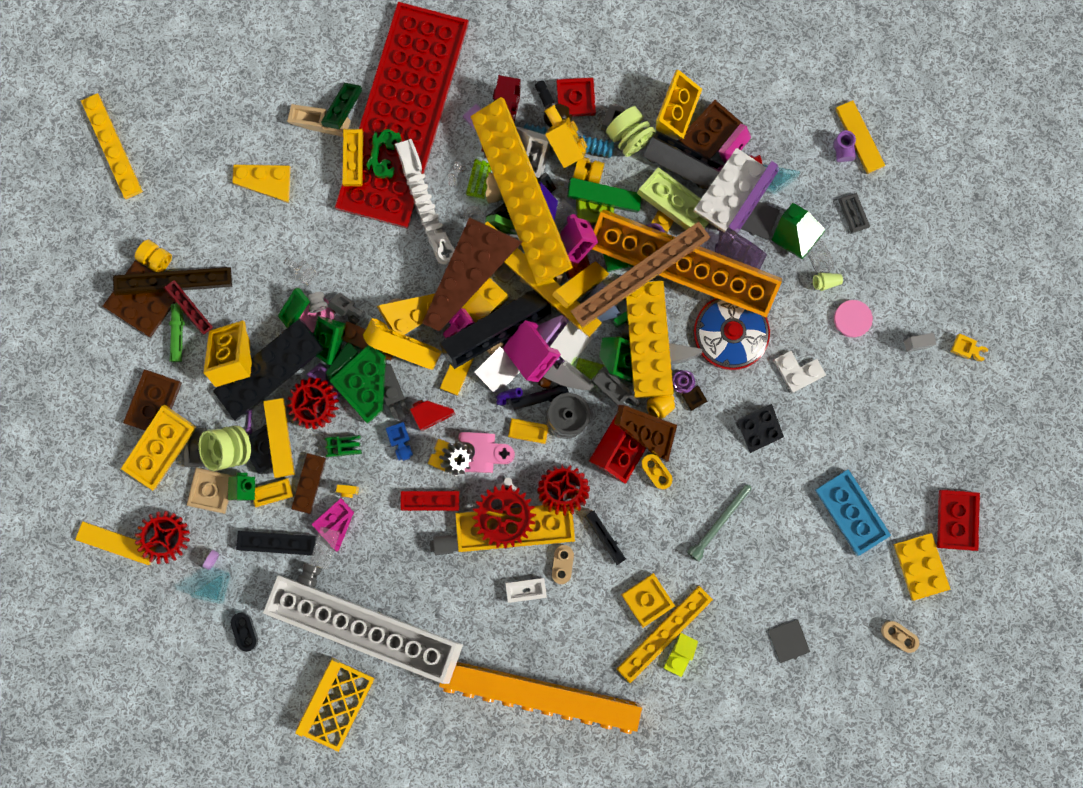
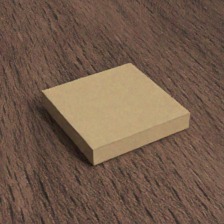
M196 468L186 506L225 514L229 501L228 477H233V475Z

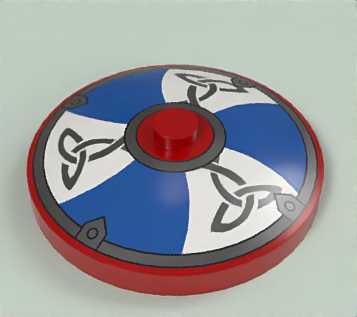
M718 298L711 300L702 308L694 324V341L697 348L703 349L702 357L713 366L724 370H740L754 364L766 351L770 339V327L767 317Z

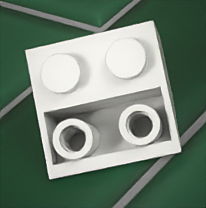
M516 126L535 176L539 178L544 173L551 144L545 134Z

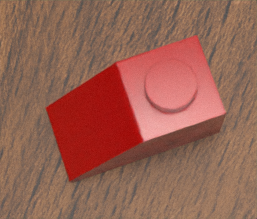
M423 400L414 403L413 408L410 409L421 431L455 415L452 408L430 401L424 402Z

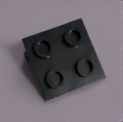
M772 404L739 418L736 422L737 428L741 429L750 453L784 437Z

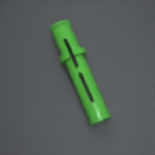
M171 304L169 362H182L183 327L185 326L183 311L177 304Z

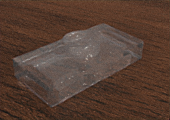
M321 526L309 565L326 570L329 569L339 537V531Z

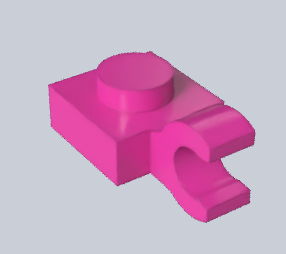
M461 308L449 321L451 326L443 335L445 338L451 337L475 322L468 312Z

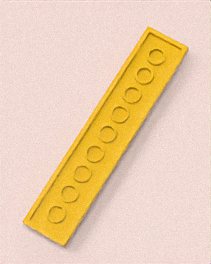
M500 97L470 117L518 238L522 241L521 245L536 283L542 285L573 267L505 99Z

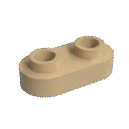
M567 545L559 546L554 553L552 578L558 584L567 583L572 574L574 552ZM562 551L568 553L566 559L561 558L560 554ZM559 571L565 572L564 578L558 577Z
M887 621L882 625V636L893 645L907 653H913L918 649L919 639L908 629L895 621ZM890 627L894 629V633L891 635L888 633ZM906 639L910 640L909 646H906L904 643Z

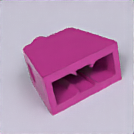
M572 214L567 217L568 224L560 232V237L570 262L579 263L598 243V240L590 222L579 219L577 215Z

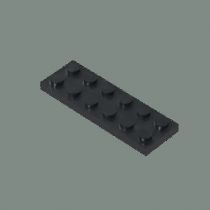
M298 319L251 358L250 377L218 386L213 392L234 421H238L322 352L324 348L304 321Z

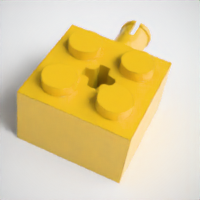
M555 105L544 110L553 125L547 130L545 135L563 168L584 158L587 144L583 137L579 138L577 134L578 127L574 120L570 121L569 117L562 120Z

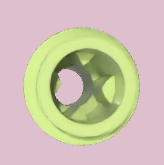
M819 272L813 276V286L816 290L820 291L842 285L843 283L842 275L837 273Z

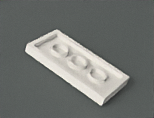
M736 148L693 212L725 233L767 167Z

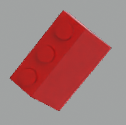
M615 415L589 462L626 484L646 448L614 424Z

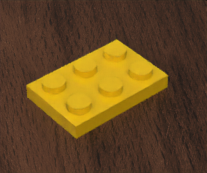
M932 533L893 544L912 601L951 590Z

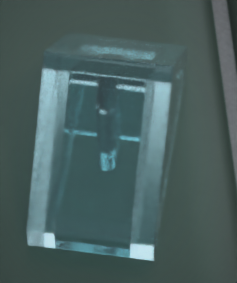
M779 168L778 173L769 185L772 192L776 194L794 182L800 175V171Z
M223 573L190 595L192 598L218 604L224 603L231 576L229 573Z

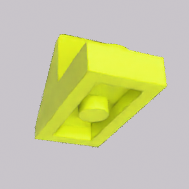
M680 633L663 668L682 677L689 661L693 660L698 641Z

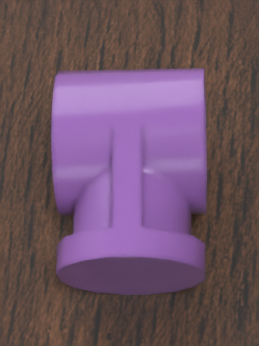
M842 131L833 142L837 162H849L856 158L854 148L856 137L851 131ZM841 140H845L848 145H843Z

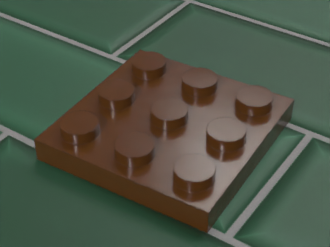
M135 260L126 274L152 273L154 271ZM112 292L102 307L151 338L171 310V304H175V302L167 292L116 296Z

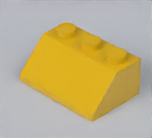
M676 70L656 120V131L674 140L684 139L702 92V88L680 70Z

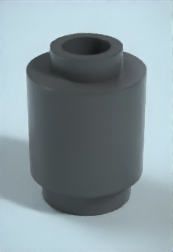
M451 534L433 536V540H430V551L435 552V556L453 554L454 551H458L457 536H452Z

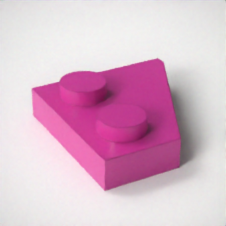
M340 498L311 525L337 552L340 549L354 511Z

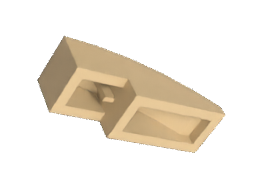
M291 104L287 122L312 131L343 137V129H349L351 120L347 117L340 130L324 127L321 121L327 113L326 109Z

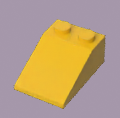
M489 278L462 308L468 312L476 323L479 319L499 309L508 300V294Z
M244 320L210 330L203 373L211 383L218 387L250 377L252 361Z

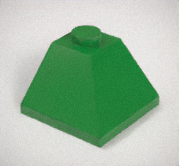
M792 203L781 216L771 240L800 259H803L824 234L825 229L807 210Z
M621 337L602 338L599 357L609 373L633 383L630 342Z

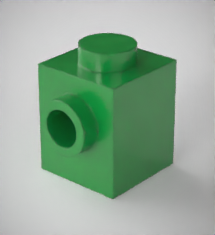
M236 473V476L228 477V500H255V477L248 476V473Z

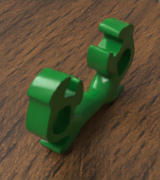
M385 129L379 137L377 132L374 133L371 156L366 164L368 171L373 166L375 176L380 179H391L395 174L394 167L388 169V166L392 165L391 161L383 159L381 163L378 162L380 147L385 144L387 149L395 150L394 142H402L400 133H395L390 129Z

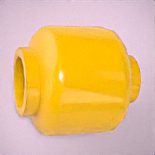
M674 396L650 397L647 400L648 413L660 419L665 418L675 409Z

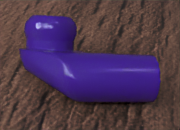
M517 387L498 393L496 395V404L504 406L507 403L506 399L521 397L523 394L522 389Z

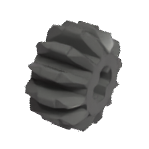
M455 442L454 445L449 443L448 449H442L445 454L444 456H439L440 459L444 460L440 465L443 468L446 467V473H452V475L457 476L458 473L465 474V468L471 469L468 463L474 460L469 458L472 452L467 450V445Z

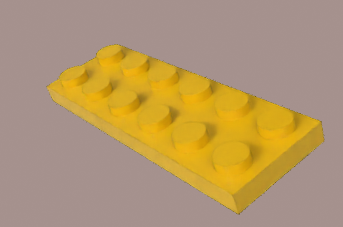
M647 282L626 297L634 398L674 395L664 282Z
M542 505L535 506L530 511V513L536 514L535 517L531 518L535 524L529 525L533 531H526L528 538L522 536V544L517 540L514 541L515 547L575 542L573 515L569 511H567L566 516L563 515V512H559L556 515L555 510L549 512L548 507L544 508ZM522 507L510 508L511 513L514 515L519 514L522 510ZM504 511L503 514L487 512L488 515L500 517L502 522H505L506 519L518 522L522 520L521 518L508 516L507 511ZM477 512L455 513L459 552L504 548L503 543L500 544L499 548H496L495 541L489 545V538L484 541L482 540L484 533L477 534L480 527H474V525L478 523V520L472 519V517L478 515ZM490 519L487 522L488 528L491 530L496 529L498 521ZM509 523L506 526V531L509 534H514L517 531V525ZM508 543L507 548H511V543Z

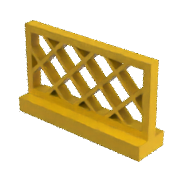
M332 657L296 728L295 734L301 737L305 736L339 752L375 678ZM340 668L349 671L351 678L339 682L337 674ZM361 677L369 680L365 688L357 690L354 680ZM352 681L355 691L344 695L341 685ZM338 686L341 697L330 700L329 690ZM356 694L359 701L357 706L348 709L345 698ZM343 699L346 710L335 713L332 703ZM329 704L332 715L321 718L320 708ZM347 713L349 717L348 724L339 727L336 716ZM334 718L337 728L326 732L323 721ZM321 724L323 733L319 735L309 733L312 725ZM336 731L339 732L340 740L337 745L329 742L328 734Z

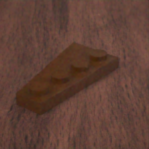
M619 405L614 424L651 453L658 456L659 459L668 462L677 425L631 407Z

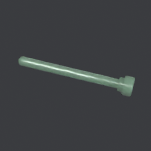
M746 484L699 544H695L694 547L691 546L687 551V554L697 562L703 558L705 547L751 491L750 485Z

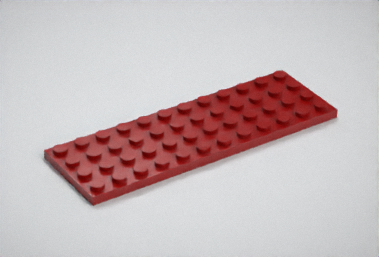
M402 2L397 3L359 129L363 130V186H343L342 184L335 205L336 210L408 229L415 205L413 196L410 194L411 190L409 185H407L406 176L403 173L397 149L395 147V150H389L385 144L380 147L378 162L381 163L383 159L391 161L392 165L388 166V169L394 167L395 174L391 179L377 178L373 171V166L368 171L366 165L371 156L372 138L375 132H377L379 137L385 129H390L395 133H400L402 142L412 139L421 162V174L425 173L468 29L469 20Z

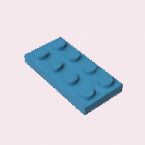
M849 469L815 489L857 556L862 555L891 536Z

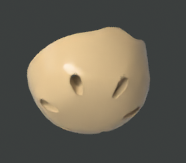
M488 172L485 194L488 204L500 201L502 195L493 173Z

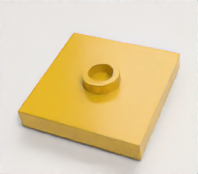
M654 573L621 594L642 628L675 607Z

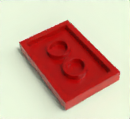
M939 490L937 548L978 551L980 493Z

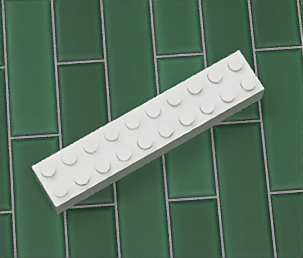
M277 576L263 614L442 684L450 683L463 647L461 643L283 576Z

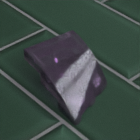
M717 228L720 232L718 243L715 244L716 253L757 269L761 268L767 256L763 250L729 228L725 233Z

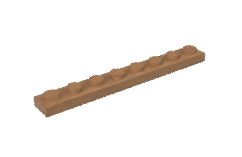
M698 221L571 310L572 315L582 328L709 240V234Z

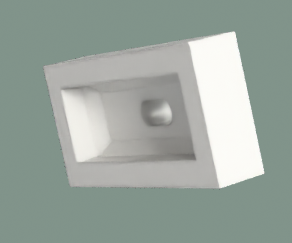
M544 578L505 583L508 603L547 598ZM524 588L530 589L529 592H523L522 590Z

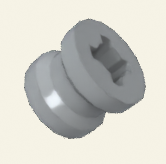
M315 292L306 296L310 300V313H317L328 308L327 303L323 299V292Z

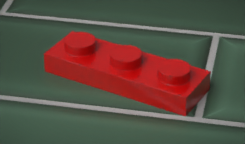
M401 491V511H459L460 491Z

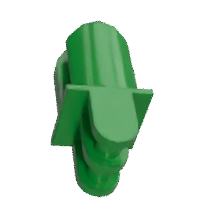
M361 435L324 438L327 441V446H325V449H327L326 458L362 454V450L343 451V449L361 447L360 442L343 443V441L360 440ZM332 440H337V445H333ZM338 448V453L333 454V449Z

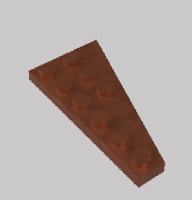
M469 217L422 324L440 331L518 248L522 241Z

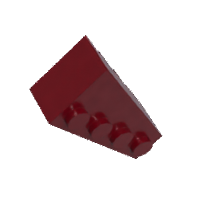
M498 75L497 85L493 92V100L495 101L500 97L505 99L515 124L521 95V79Z

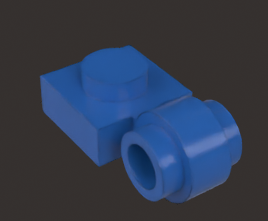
M402 422L385 428L391 446H399L395 450L398 460L405 461L413 456L411 447L404 444L410 441L405 423Z

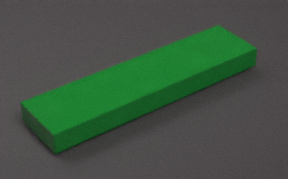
M572 177L569 179L568 198L636 213L640 211L641 196L637 192Z

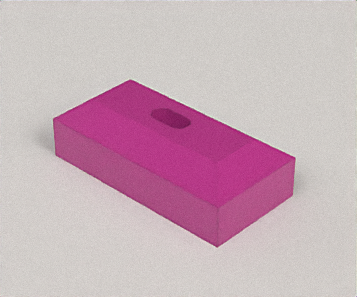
M740 124L719 149L718 152L724 163L729 160L736 148L742 150L751 139L746 125Z

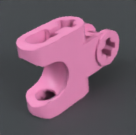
M461 432L458 435L459 441L470 443L475 448V454L472 458L474 461L468 463L471 469L465 468V472L493 473L494 464H509L514 460L515 452L513 448L508 444L495 443V434ZM504 449L510 453V456H506V459H503L500 455Z

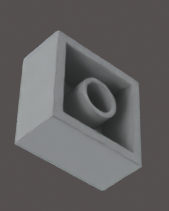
M934 333L912 336L904 340L906 352L928 349L936 345Z

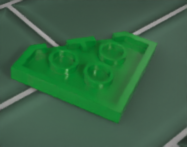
M369 345L329 380L367 424L383 411L386 356L382 351Z

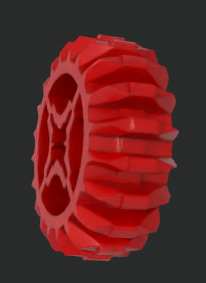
M309 377L308 380L302 379L301 384L296 383V389L290 390L293 396H288L287 399L291 400V404H288L287 407H292L289 414H295L293 420H299V426L305 425L306 429L311 427L318 429L319 426L323 428L325 427V422L327 424L332 422L330 417H336L333 410L339 409V407L335 406L339 399H334V396L338 393L331 392L333 386H327L328 381L323 380L321 382V378L314 380L313 377ZM314 387L320 390L323 396H317L311 388ZM302 396H304V401L301 404ZM313 400H319V401H316V402L313 404V406H309V405H311V403H313ZM326 402L325 410L323 412L322 405ZM309 410L315 419L309 418L303 411Z
M562 464L560 469H558L554 465L553 471L547 469V475L542 474L541 481L538 482L539 488L537 493L539 494V501H543L542 506L544 508L548 507L549 512L555 510L556 515L559 512H563V515L566 516L567 511H569L573 515L574 509L580 511L581 505H586V499H589L588 492L590 491V486H588V479H584V473H579L578 468L572 470V466L569 465L566 469ZM571 480L572 482H574V483L578 486L579 489H577V488H575V486L571 485V484L569 483V481ZM548 491H550V492H552V494L556 495V496L558 497V499L556 500V499L552 498V497L550 496V494L548 493Z
M158 511L156 512V518L152 514L148 515L150 518L149 522L145 519L142 520L145 526L137 527L142 532L135 533V537L141 538L135 541V544L142 545L137 550L139 553L144 552L142 555L144 559L150 556L149 562L152 563L157 558V564H161L164 558V562L169 564V557L176 561L175 554L178 553L180 556H183L180 549H188L183 542H190V538L184 537L189 535L190 531L184 530L188 525L182 523L183 519L181 517L176 519L175 513H172L169 517L168 511H165L163 517H161V513ZM170 523L175 528L163 530L159 524ZM153 528L155 534L151 539H149L150 541L147 542V535L149 531ZM158 530H159L162 534L166 535V536H165V539H166L165 541H166L167 545H166L164 542H162L161 540L158 541V540L160 539V533L158 532ZM179 533L178 541L172 548L170 544L171 539L176 536L175 534ZM164 546L167 552L157 553L149 548Z

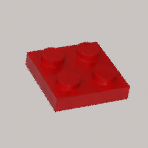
M593 77L556 80L558 104L567 106L572 117L596 116Z

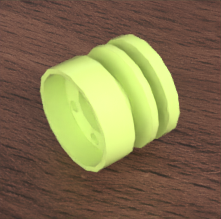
M635 106L622 112L606 129L607 135L613 142L621 140L618 148L623 150V154L626 157L644 148L656 133L653 127H649L650 123L648 121L641 123L644 116Z
M233 425L222 429L207 430L202 433L199 439L200 458L204 466L211 471L246 464L250 458V440L246 431L241 426Z

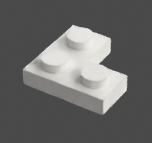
M792 351L774 359L791 393L826 376L818 359L802 367L799 366Z

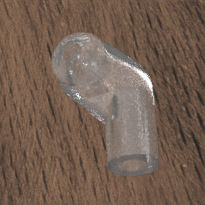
M455 162L447 171L449 189L457 188V175L463 173L466 169L464 163Z

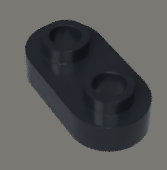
M244 612L235 614L231 619V628L237 646L242 651H251L258 645V637L252 618ZM241 618L245 620L244 626L239 624ZM247 637L251 639L250 645L245 643Z

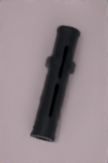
M563 385L553 388L546 387V390L512 398L511 402L514 411H516L517 409L542 402H552L558 395L569 393V391Z
M595 510L584 516L604 545L605 552L608 551L616 566L625 561L627 558L617 546L618 542L613 540L595 513Z

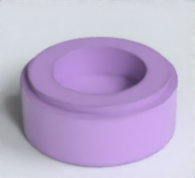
M212 550L206 558L203 567L211 570L219 557V553Z

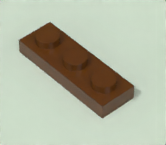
M307 453L292 504V510L311 514L327 458Z

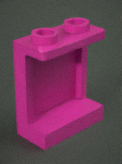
M525 320L515 334L507 341L503 350L526 380L539 382L560 357L561 353L557 349L548 346L536 330L538 328L537 323Z

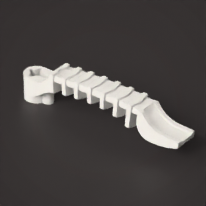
M412 139L396 143L395 147L402 164L403 173L406 176L407 185H409L411 190L410 194L413 196L414 205L417 207L421 223L424 225L425 234L428 236V242L433 248L437 261L440 264L447 265L455 249L451 245L446 232L442 231V223L438 221L439 215L435 213V204L431 202V194H428V184L424 183L425 174H421L422 166ZM443 250L445 253H449L448 258L445 255L442 256Z

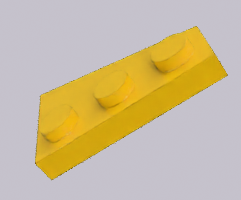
M233 165V184L289 203L291 167L283 165Z
M435 293L378 305L377 308L391 330L405 335L422 324Z

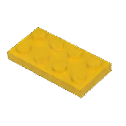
M163 405L121 467V470L152 491L155 490L197 427L166 405Z

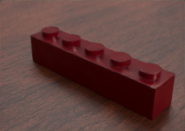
M175 280L163 287L202 335L213 328Z

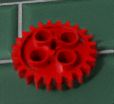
M504 484L501 486V490L494 486L493 493L487 489L488 496L486 497L481 494L480 496L483 501H476L480 507L479 509H473V511L478 513L477 516L472 517V519L478 520L474 527H480L477 534L484 533L482 540L484 541L489 538V545L495 541L496 548H499L501 543H503L505 549H507L508 543L515 547L514 541L517 540L522 544L521 537L528 538L526 531H533L529 525L535 524L531 518L535 517L536 514L530 513V511L535 506H528L531 499H524L526 493L519 495L520 488H517L514 492L512 491V485L509 486L508 490H505ZM496 499L502 501V508L500 510H493L491 507L492 502ZM513 504H519L522 507L521 512L517 515L512 514L510 511ZM504 511H507L508 516L521 518L522 520L518 522L506 519L505 522H502L500 517L488 515L487 512L503 514ZM490 519L498 521V526L494 530L489 529L487 526V522ZM509 523L517 525V531L514 534H509L506 531V526Z

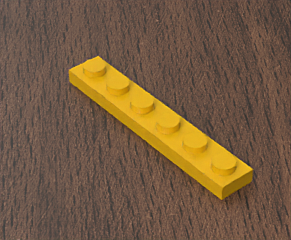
M96 93L81 100L123 197L127 200L142 193L143 190L100 95Z

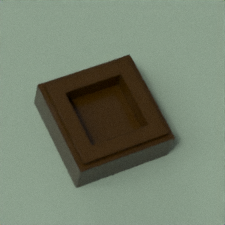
M698 385L690 392L681 395L690 411L708 402Z

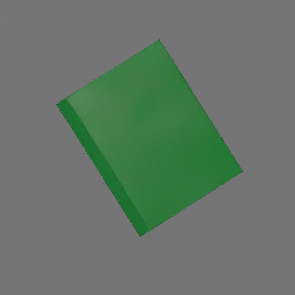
M317 316L313 335L324 350L316 357L328 365H332L341 351L346 323Z

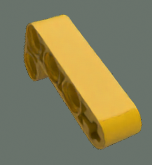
M375 318L370 319L363 334L369 346L431 370L434 369L442 353L434 346L389 329L384 322Z

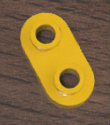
M654 454L645 456L642 459L641 467L653 485L660 490L669 488L673 479L665 465ZM648 461L654 462L653 468L648 467ZM659 477H665L666 481L664 484L659 482Z

